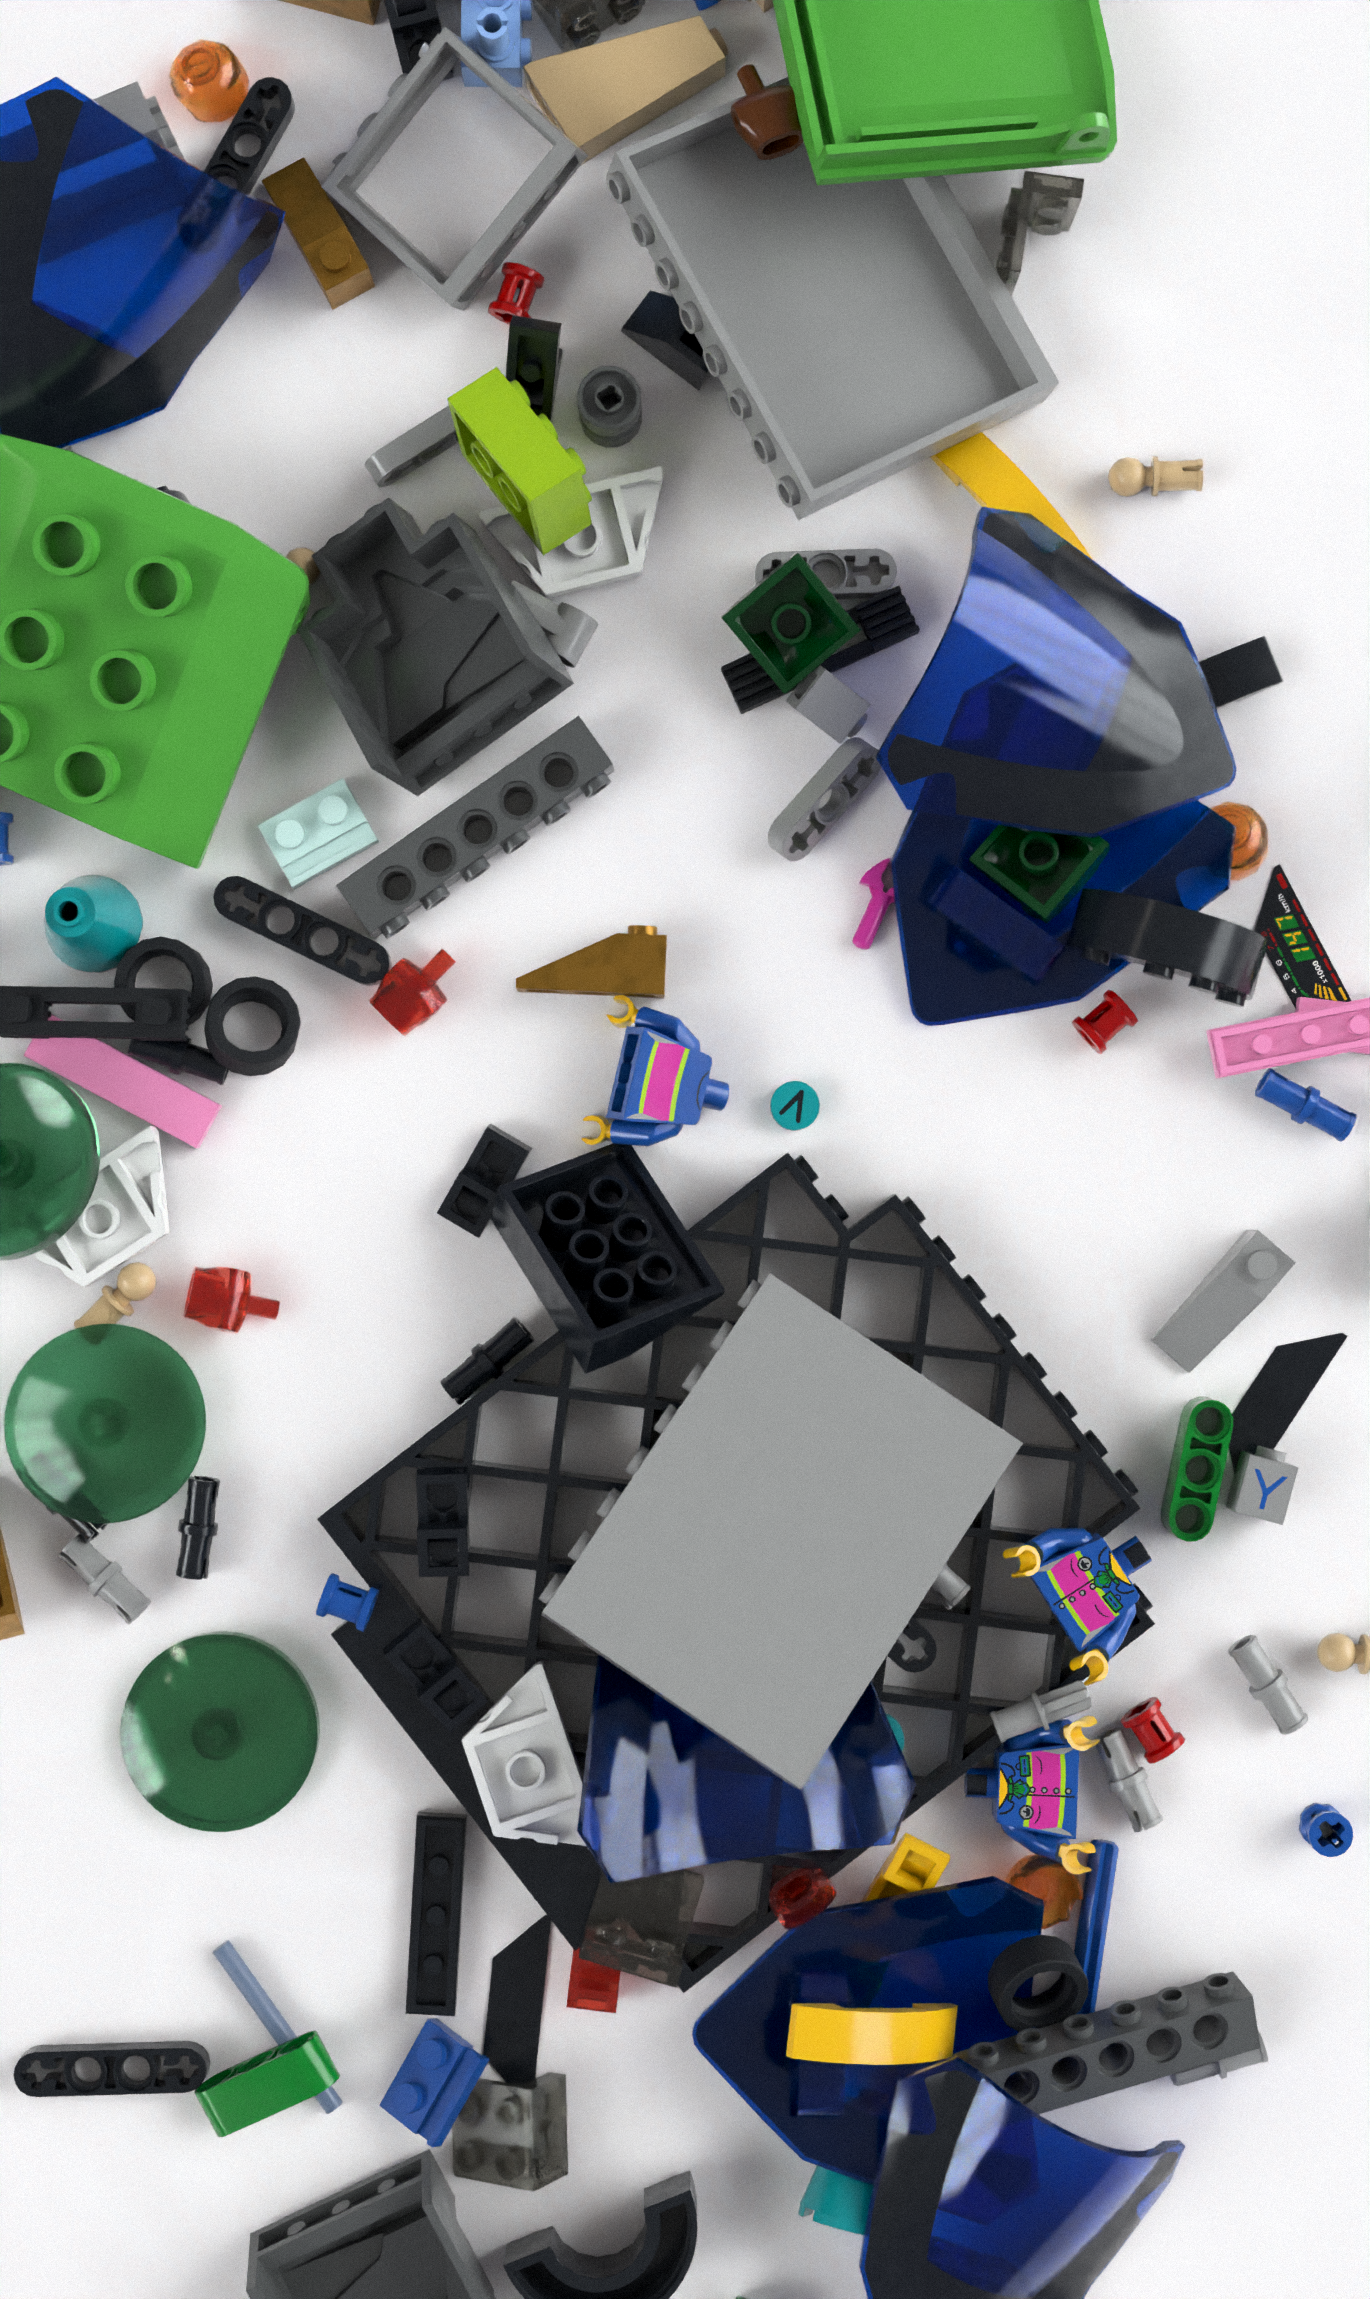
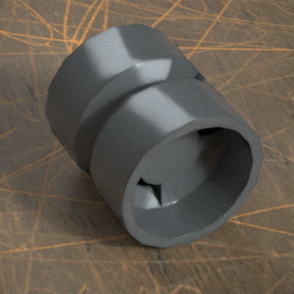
M601 366L590 371L581 381L577 392L580 424L585 435L593 443L605 448L620 447L629 443L638 434L642 423L641 390L636 379L627 370L616 366Z

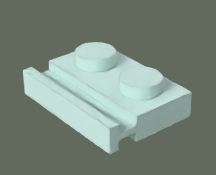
M344 778L257 825L293 889L302 886L379 843Z

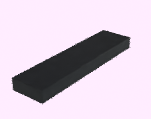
M418 1812L405 2014L455 2016L467 1814Z

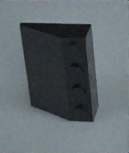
M613 1143L498 1186L491 1220L585 1374L629 1357L724 1294L725 1289L632 1145Z

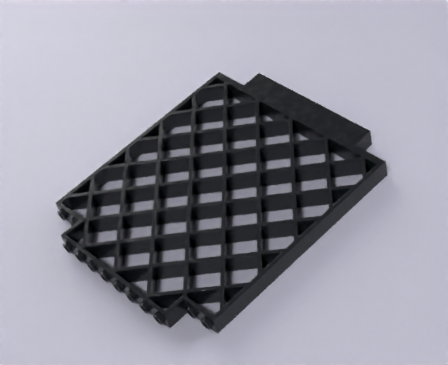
M786 1153L687 1230L693 1240L700 1239L751 1246L746 1289L753 1279L758 1282L762 1247L836 1256L829 1313L841 1320L848 1258L921 1267L912 1342L874 1337L866 1338L884 1350L910 1353L909 1367L922 1374L924 1355L995 1364L988 1420L1002 1429L1010 1366L1013 1364L1075 1444L1072 1448L1022 1442V1446L1016 1453L1017 1455L1069 1461L1061 1528H1078L1087 1462L1090 1463L1119 1502L1085 1528L1086 1531L1090 1534L1098 1533L1100 1536L1105 1537L1140 1509L1139 1505L1132 1498L1139 1492L1136 1486L1122 1469L1117 1470L1115 1473L1111 1471L1102 1459V1457L1108 1454L1107 1449L1091 1430L1084 1434L1072 1421V1418L1078 1414L1075 1408L1060 1390L1052 1395L1041 1381L1047 1376L1044 1368L1030 1352L1024 1356L1019 1353L1011 1342L1017 1336L1015 1331L1000 1313L991 1317L980 1303L987 1297L970 1274L961 1278L950 1263L956 1259V1256L939 1235L931 1240L920 1224L926 1218L909 1196L901 1201L896 1194H892L847 1229L843 1221L849 1215L832 1194L823 1198L812 1183L819 1177L802 1155L793 1160L790 1154ZM786 1168L838 1235L837 1247L763 1237L769 1186L772 1178ZM758 1190L752 1236L707 1231L709 1227ZM892 1210L926 1254L923 1257L852 1249L849 1247L852 1240ZM936 1267L998 1345L1000 1350L997 1353L925 1344L933 1276ZM692 1315L679 1323V1325L720 1330L725 1321L735 1325L738 1320ZM557 1331L317 1518L368 1586L379 1589L372 1615L364 1632L356 1630L355 1623L344 1621L331 1633V1636L572 1948L576 1951L623 1914L681 1991L685 1993L881 1838L863 1840L854 1811L851 1835L831 1851L776 1845L784 1780L746 1754L701 1749L700 1742L703 1725L693 1718L689 1747L646 1742L643 1758L645 1761L687 1766L679 1831L637 1829V1848L676 1853L668 1918L665 1921H662L626 1873L618 1874L611 1871L600 1858L597 1851L588 1849V1846L560 1842L554 1845L540 1843L531 1838L510 1839L493 1836L461 1740L495 1703L452 1648L526 1657L524 1674L536 1663L537 1659L601 1667L602 1656L590 1648L539 1642L542 1621L541 1613L544 1602L539 1600V1597L546 1588L547 1573L568 1574L576 1562L573 1559L550 1556L558 1485L609 1492L615 1488L622 1493L630 1482L629 1479L560 1471L569 1399L645 1408L640 1447L644 1446L648 1450L650 1447L654 1409L665 1411L669 1404L679 1409L684 1401L656 1397L664 1334L653 1340L646 1395L571 1386L575 1356L566 1341L560 1384L516 1379L564 1341L561 1333ZM500 1390L558 1397L549 1469L477 1461L476 1452L482 1404ZM468 1416L463 1459L420 1453ZM402 1466L425 1469L467 1467L469 1507L474 1475L547 1484L538 1555L470 1546V1562L536 1570L528 1640L454 1631L461 1576H448L441 1633L437 1630L377 1552L385 1551L418 1556L417 1539L380 1535L388 1477ZM995 1488L977 1514L976 1523L972 1522L964 1535L974 1537L968 1585L971 1588L967 1592L965 1608L952 1607L950 1610H947L944 1605L920 1603L913 1614L914 1618L963 1624L955 1693L883 1685L887 1656L869 1683L879 1708H881V1702L953 1711L947 1760L926 1777L873 1770V1764H866V1774L881 1790L904 1793L895 1800L901 1805V1809L891 1830L1002 1744L995 1726L992 1724L964 1746L968 1713L990 1715V1712H997L1019 1703V1701L970 1695L978 1626L1048 1634L1042 1686L1035 1690L1037 1695L1077 1680L1083 1681L1090 1675V1670L1086 1664L1074 1671L1070 1669L1069 1665L1061 1670L1065 1637L1068 1636L1052 1611L1051 1617L1048 1619L980 1610L989 1539L1026 1543L1044 1532L991 1525ZM371 1491L366 1534L364 1535L346 1510ZM1135 1583L1133 1585L1140 1595L1139 1600L1135 1603L1136 1615L1123 1643L1113 1657L1155 1624L1146 1613L1153 1605ZM420 1617L424 1619L457 1657L489 1700L452 1733L418 1699L417 1691L384 1656L383 1649ZM1030 1694L1028 1697H1026L1024 1700H1027V1699H1029V1698H1032V1697H1031V1694ZM567 1732L574 1752L589 1753L592 1735ZM818 1763L807 1780L847 1786L841 1767L837 1765ZM697 1767L772 1776L764 1843L689 1834ZM597 1787L594 1813L603 1835L609 1824L603 1823L606 1791ZM686 1855L761 1863L755 1910L735 1926L679 1920ZM773 1865L807 1869L769 1899ZM679 1942L710 1946L692 1959Z

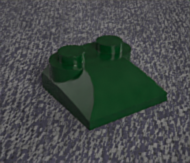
M798 552L777 566L721 616L784 694L861 631Z
M1001 821L969 858V862L1019 902L1022 909L1029 916L1040 919L1047 924L1066 908L1095 874L1109 852L1110 844L1096 833L1042 828Z

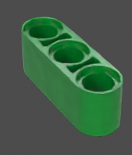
M1208 1397L1194 1398L1182 1410L1161 1506L1163 1526L1171 1534L1186 1542L1201 1540L1211 1530L1233 1430V1416L1230 1409L1224 1403ZM1212 1407L1218 1416L1217 1425L1211 1432L1201 1433L1196 1426V1417L1202 1409ZM1203 1456L1208 1464L1206 1475L1201 1480L1190 1481L1186 1475L1188 1461L1193 1457ZM1193 1504L1198 1512L1196 1523L1191 1528L1179 1529L1175 1522L1177 1511L1184 1505Z
M314 2030L215 2074L195 2089L194 2093L216 2135L224 2137L320 2094L332 2086L339 2079L340 2074L320 2036Z

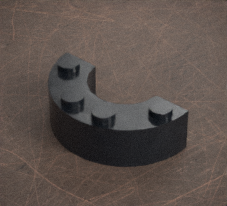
M1083 888L1067 946L1082 950L1080 959L1095 964L1109 966L1111 959L1144 965L1143 973L1157 978L1172 980L1173 974L1189 978L1188 987L1216 994V1001L1244 1007L1245 1000L1253 998L1269 941L1264 936L1250 929L1184 907L1120 892Z
M686 2171L644 2188V2227L634 2242L618 2253L600 2257L579 2253L564 2243L555 2228L550 2226L507 2244L503 2266L509 2279L524 2299H669L683 2281L691 2265L697 2242V2195L691 2171Z

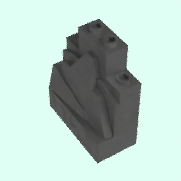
M388 497L382 503L369 508L361 519L342 533L331 537L324 547L312 555L336 601L327 607L319 609L314 613L311 620L297 630L371 769L416 796L421 795L574 684L549 638L518 589L505 579L494 558L487 552L477 532L455 513L432 524L423 535L412 515Z
M430 2149L250 2233L246 2292L250 2299H496L494 2289L456 2219L455 2195Z

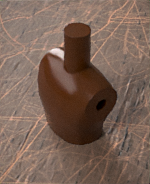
M753 64L740 68L737 76L747 96L731 106V116L737 133L751 147L760 160H771L796 150L804 140L801 134L802 129L798 119L793 88L790 85L765 88Z

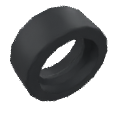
M161 936L142 940L127 950L117 965L114 988H135L138 971L150 959L163 955L175 957L185 964L191 973L193 983L191 998H188L190 1009H187V1013L190 1016L189 1020H186V1024L191 1025L202 1016L210 1003L213 982L210 968L199 952L180 940ZM120 1005L125 1014L135 1021L136 1005Z
M256 976L237 978L222 986L210 1000L204 1027L207 1048L215 1060L231 1072L246 1076L269 1074L283 1066L293 1054L301 1021L298 1006L286 989L272 980ZM256 1002L264 1004L274 1010L280 1018L282 1027L280 1038L273 1047L267 1050L251 1052L239 1049L230 1043L224 1034L223 1021L225 1014L238 1003Z
M1036 1935L1023 1938L1011 1944L994 1959L988 1972V1990L1005 2024L1020 2032L1028 2028L1040 2029L1061 2023L1067 2017L1076 2015L1081 2010L1088 1996V1979L1068 1943L1055 1936ZM1047 1971L1062 1972L1059 1979L1048 1990L1039 1995L1027 1998L1013 1997L1016 1990L1034 1975Z

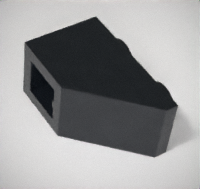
M650 290L623 325L621 332L699 391L711 375L704 362L703 349L695 334H690L683 326L679 315V306L675 298Z

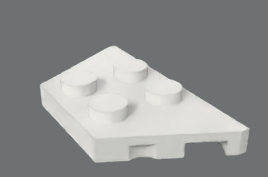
M657 466L585 484L592 497V501L588 503L592 524L545 555L539 551L503 505L478 512L481 523L541 593L549 599L642 575L663 482L662 466Z
M149 1126L1 1223L0 1237L4 1240H11L31 1252V1256L46 1265L56 1267L62 1271L64 1276L82 1287H86L168 1235L170 1230L158 1130L155 1126Z
M542 1660L536 1662L463 1736L461 1741L493 1836L510 1839L524 1837L534 1839L540 1843L557 1845L560 1842L588 1846V1849L595 1850V1846L602 1837Z

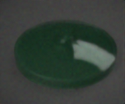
M17 1063L0 1064V1261L32 1255L45 1249L62 1237L75 1224L86 1208L94 1191L100 1166V1143L97 1127L91 1112L82 1098L72 1087L52 1074L34 1066Z
M92 1324L77 1327L43 1344L29 1357L17 1373L6 1398L3 1415V1435L10 1463L23 1485L34 1497L55 1512L75 1520L90 1523H116L131 1520L153 1511L168 1501L178 1492L193 1472L203 1448L206 1432V1411L199 1383L186 1361L177 1351L157 1336L141 1329L120 1324Z
M216 1631L201 1633L181 1640L164 1650L138 1676L128 1694L122 1713L120 1728L121 1748L126 1768L136 1788L146 1801L165 1817L178 1824L201 1831H236L259 1824L275 1815L295 1797L311 1772L319 1747V1712L314 1694L305 1676L297 1665L278 1648L262 1639L238 1632Z

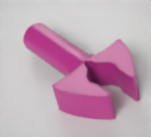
M890 858L873 866L864 874L859 884L869 887L872 896L852 939L853 944L863 950L870 949L889 905L899 900L897 886L890 888L887 893L883 892L884 884L881 877L888 866Z

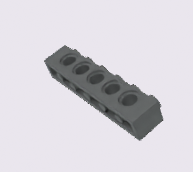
M577 716L345 878L336 887L369 934L374 938L383 934L388 939L403 930L410 923L407 916L422 905L428 911L449 897L450 892L447 888L462 877L466 882H470L483 874L491 866L487 860L502 849L506 854H510L523 846L531 838L527 832L542 821H544L546 826H550L563 818L571 810L568 803L583 793L587 798H590L611 783L608 775L614 772L613 763L580 716ZM564 764L572 769L573 777L569 784L564 787H554L546 781V774L552 766ZM516 792L527 793L533 799L531 809L524 815H512L506 810L508 798ZM476 820H485L492 825L490 838L481 844H474L466 839L468 826ZM436 848H445L452 854L450 866L442 872H432L426 867L428 854ZM396 876H405L411 881L409 895L398 901L389 899L386 895L388 882Z
M1232 1971L1229 1973L1211 1974L1204 1980L1181 1987H1167L1160 1990L1157 1994L1137 2000L1119 2001L1109 2008L1086 2015H1072L1061 2023L1040 2029H1024L1017 2035L994 2042L976 2043L967 2050L953 2053L956 2071L966 2073L980 2082L968 2116L977 2132H982L1261 2047L1253 1995Z

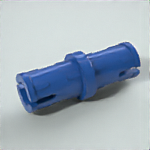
M1269 1068L1263 1074L1255 1089L1256 1097L1262 1098L1290 1113L1291 1120L1298 1124L1307 1122L1333 1136L1340 1142L1346 1139L1356 1122L1357 1115L1355 1113L1349 1112L1321 1097L1320 1090L1313 1086L1305 1088L1275 1072L1272 1068Z

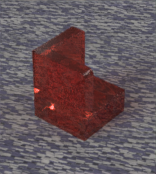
M592 1937L576 1951L573 1949L566 2007L616 2013L624 1946L622 1941Z

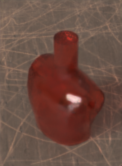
M443 948L422 969L410 960L402 958L383 977L377 991L369 999V1002L402 1035L407 1036L416 1027L428 1022L448 1001L436 982L456 961Z
M219 1266L212 1268L194 1267L183 1316L195 1320L207 1328L237 1334L247 1314L276 1320L280 1301L251 1295L250 1272Z
M821 1867L812 1870L801 1868L792 1871L774 1885L769 1894V1906L785 1929H794L806 1924L820 1913H824L838 1892Z

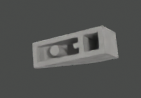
M1246 1230L1151 1341L1190 1373L1267 1297L1296 1262L1259 1230Z

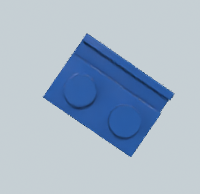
M427 2019L379 2106L414 2134H420L427 2140L429 2146H442L490 2059L486 2055H481L475 2051L473 2045L439 2019Z

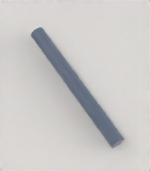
M227 1940L217 1947L213 1954L275 2042L280 2045L296 2038V2034L231 1942ZM332 2086L314 2096L326 2114L333 2112L343 2103Z

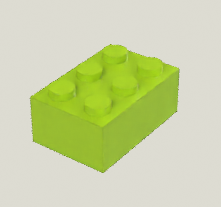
M495 367L447 398L462 455L543 555L592 524L588 507L592 497L583 482L582 476L586 474V468L581 458L573 448L569 447L565 450L557 441L558 434L545 414L541 413L537 416L529 407L531 405L530 400L518 381L513 380L509 382L501 371Z

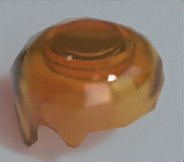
M199 39L182 48L171 64L169 77L173 93L179 102L198 121L223 122L237 113L248 94L249 78L247 72L236 54L222 42Z
M1229 801L1207 809L1196 823L1195 828L1209 816L1224 827L1228 836L1226 864L1207 866L1212 876L1221 880L1240 881L1256 873L1268 853V828L1263 818L1249 805Z
M1037 1854L1023 1857L1011 1868L1005 1879L1002 1893L1003 1895L1008 1890H1011L1031 1901L1035 1908L1034 1926L1026 1928L1044 1930L1060 1923V1921H1068L1075 1902L1083 1899V1890L1077 1874L1068 1872L1062 1862L1059 1863Z

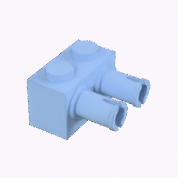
M461 0V39L513 87H522L523 66L532 62L531 38H523V21H532V0ZM461 61L464 87H489Z

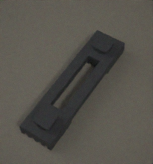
M900 585L861 602L846 611L856 624H861L867 639L831 655L820 664L822 667L833 673L919 633V626L916 625L915 618L910 612L911 609L906 603V598L901 593ZM751 653L721 667V672L741 714L785 695ZM795 685V686H794L791 690H789L787 693L794 691V689L797 687V685Z
M0 986V1037L139 1039L141 1041L187 1042L188 1036L185 1035V1031L189 1029L186 1020H189L190 1016L187 1013V1009H190L188 998H191V992L185 989ZM52 1004L136 1005L134 1022L47 1020L48 1017H51V1011H48L49 1006L52 1007Z

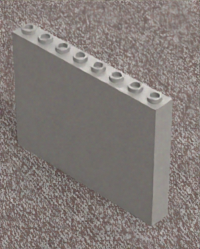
M789 78L781 79L765 86V88L790 85ZM745 96L615 152L606 175L609 193L617 204L623 205L631 220V230L635 240L641 247L647 248L655 263V273L659 283L665 290L671 291L679 306V315L683 326L690 334H695L703 349V358L707 369L714 377H719L728 393L727 400L731 412L739 421L743 420L752 436V447L761 463L768 465L776 479V489L781 501L786 507L792 508L798 520L1043 403L1059 384L1056 375L943 175L817 186L804 141L796 150L784 156L771 160H760L751 147L740 137L733 124L731 106Z
M769 1273L762 1285L753 1279L737 1303V1305L745 1309L735 1325L728 1321L724 1322L709 1345L717 1350L716 1354L707 1367L697 1362L681 1386L689 1394L679 1409L672 1404L668 1405L653 1428L661 1434L651 1450L641 1446L625 1469L627 1473L633 1476L622 1493L615 1488L611 1490L597 1511V1514L604 1518L603 1522L594 1535L584 1530L568 1554V1557L576 1562L565 1578H562L557 1573L553 1576L539 1597V1600L547 1604L541 1613L546 1619L794 1788L802 1789L1023 1443Z

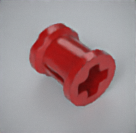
M506 262L501 269L504 279L496 301L490 303L488 313L510 325L513 315L531 318L528 312L536 289L543 287L545 279L532 268L518 263ZM519 288V294H518L517 300H516V302H514V301H513V298H514L516 289Z
M1107 990L1103 994L1104 1000L1084 1018L1077 1017L1072 1021L1079 1035L1099 1054H1102L1107 1049L1106 1043L1126 1025L1133 1027L1138 1022L1133 1011L1112 990Z
M1151 1697L1137 1704L1120 1720L1125 1728L1132 1729L1145 1748L1144 1757L1149 1764L1168 1757L1180 1748L1185 1741L1181 1732H1174L1160 1711L1162 1704L1157 1697Z

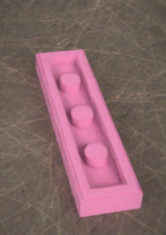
M1370 997L1206 1030L1215 1077L1221 1078L1370 1048Z
M51 1014V1017H48V1020H47V1021H64V1020H62V1019H60V1018L54 1016L53 1014ZM33 1038L24 1054L25 1057L198 1149L222 1105L97 1038Z

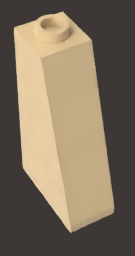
M696 16L535 60L523 67L526 86L543 114L588 155L583 162L585 163L725 77L728 48L719 31L715 27L709 30L702 18Z

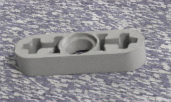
M449 406L383 446L366 460L365 467L378 487H385L398 481L459 442Z
M881 549L772 552L762 557L758 562L755 570V585L763 579V575L771 572L773 565H780L794 553L798 552L811 569L821 562H829L836 566L840 578L834 586L827 588L836 599L872 598L892 588L897 575V566L893 557ZM845 561L854 562L852 572L866 571L869 562H878L879 570L887 571L888 575L881 576L878 585H872L868 576H854V587H846L848 567Z
M859 737L846 740L774 820L768 832L769 846L789 861H798L808 855L876 778L882 765L880 751ZM832 789L828 802L818 809L822 796Z

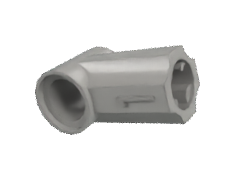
M513 580L511 584L518 589L549 638L562 663L574 668L597 629L598 622L572 605L563 602L558 605Z

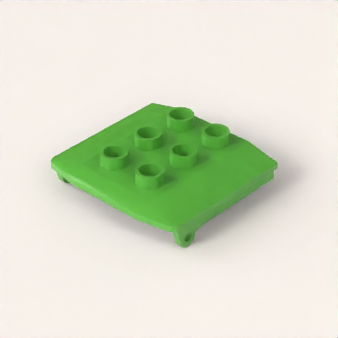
M773 0L789 83L795 95L798 119L802 129L801 134L817 186L1100 163L1108 158L1117 143L1114 69L1099 0Z
M0 434V786L119 839L195 869L200 868L292 635L297 634V629L301 627L307 615L311 596L309 594V579L303 569L233 522L73 451Z

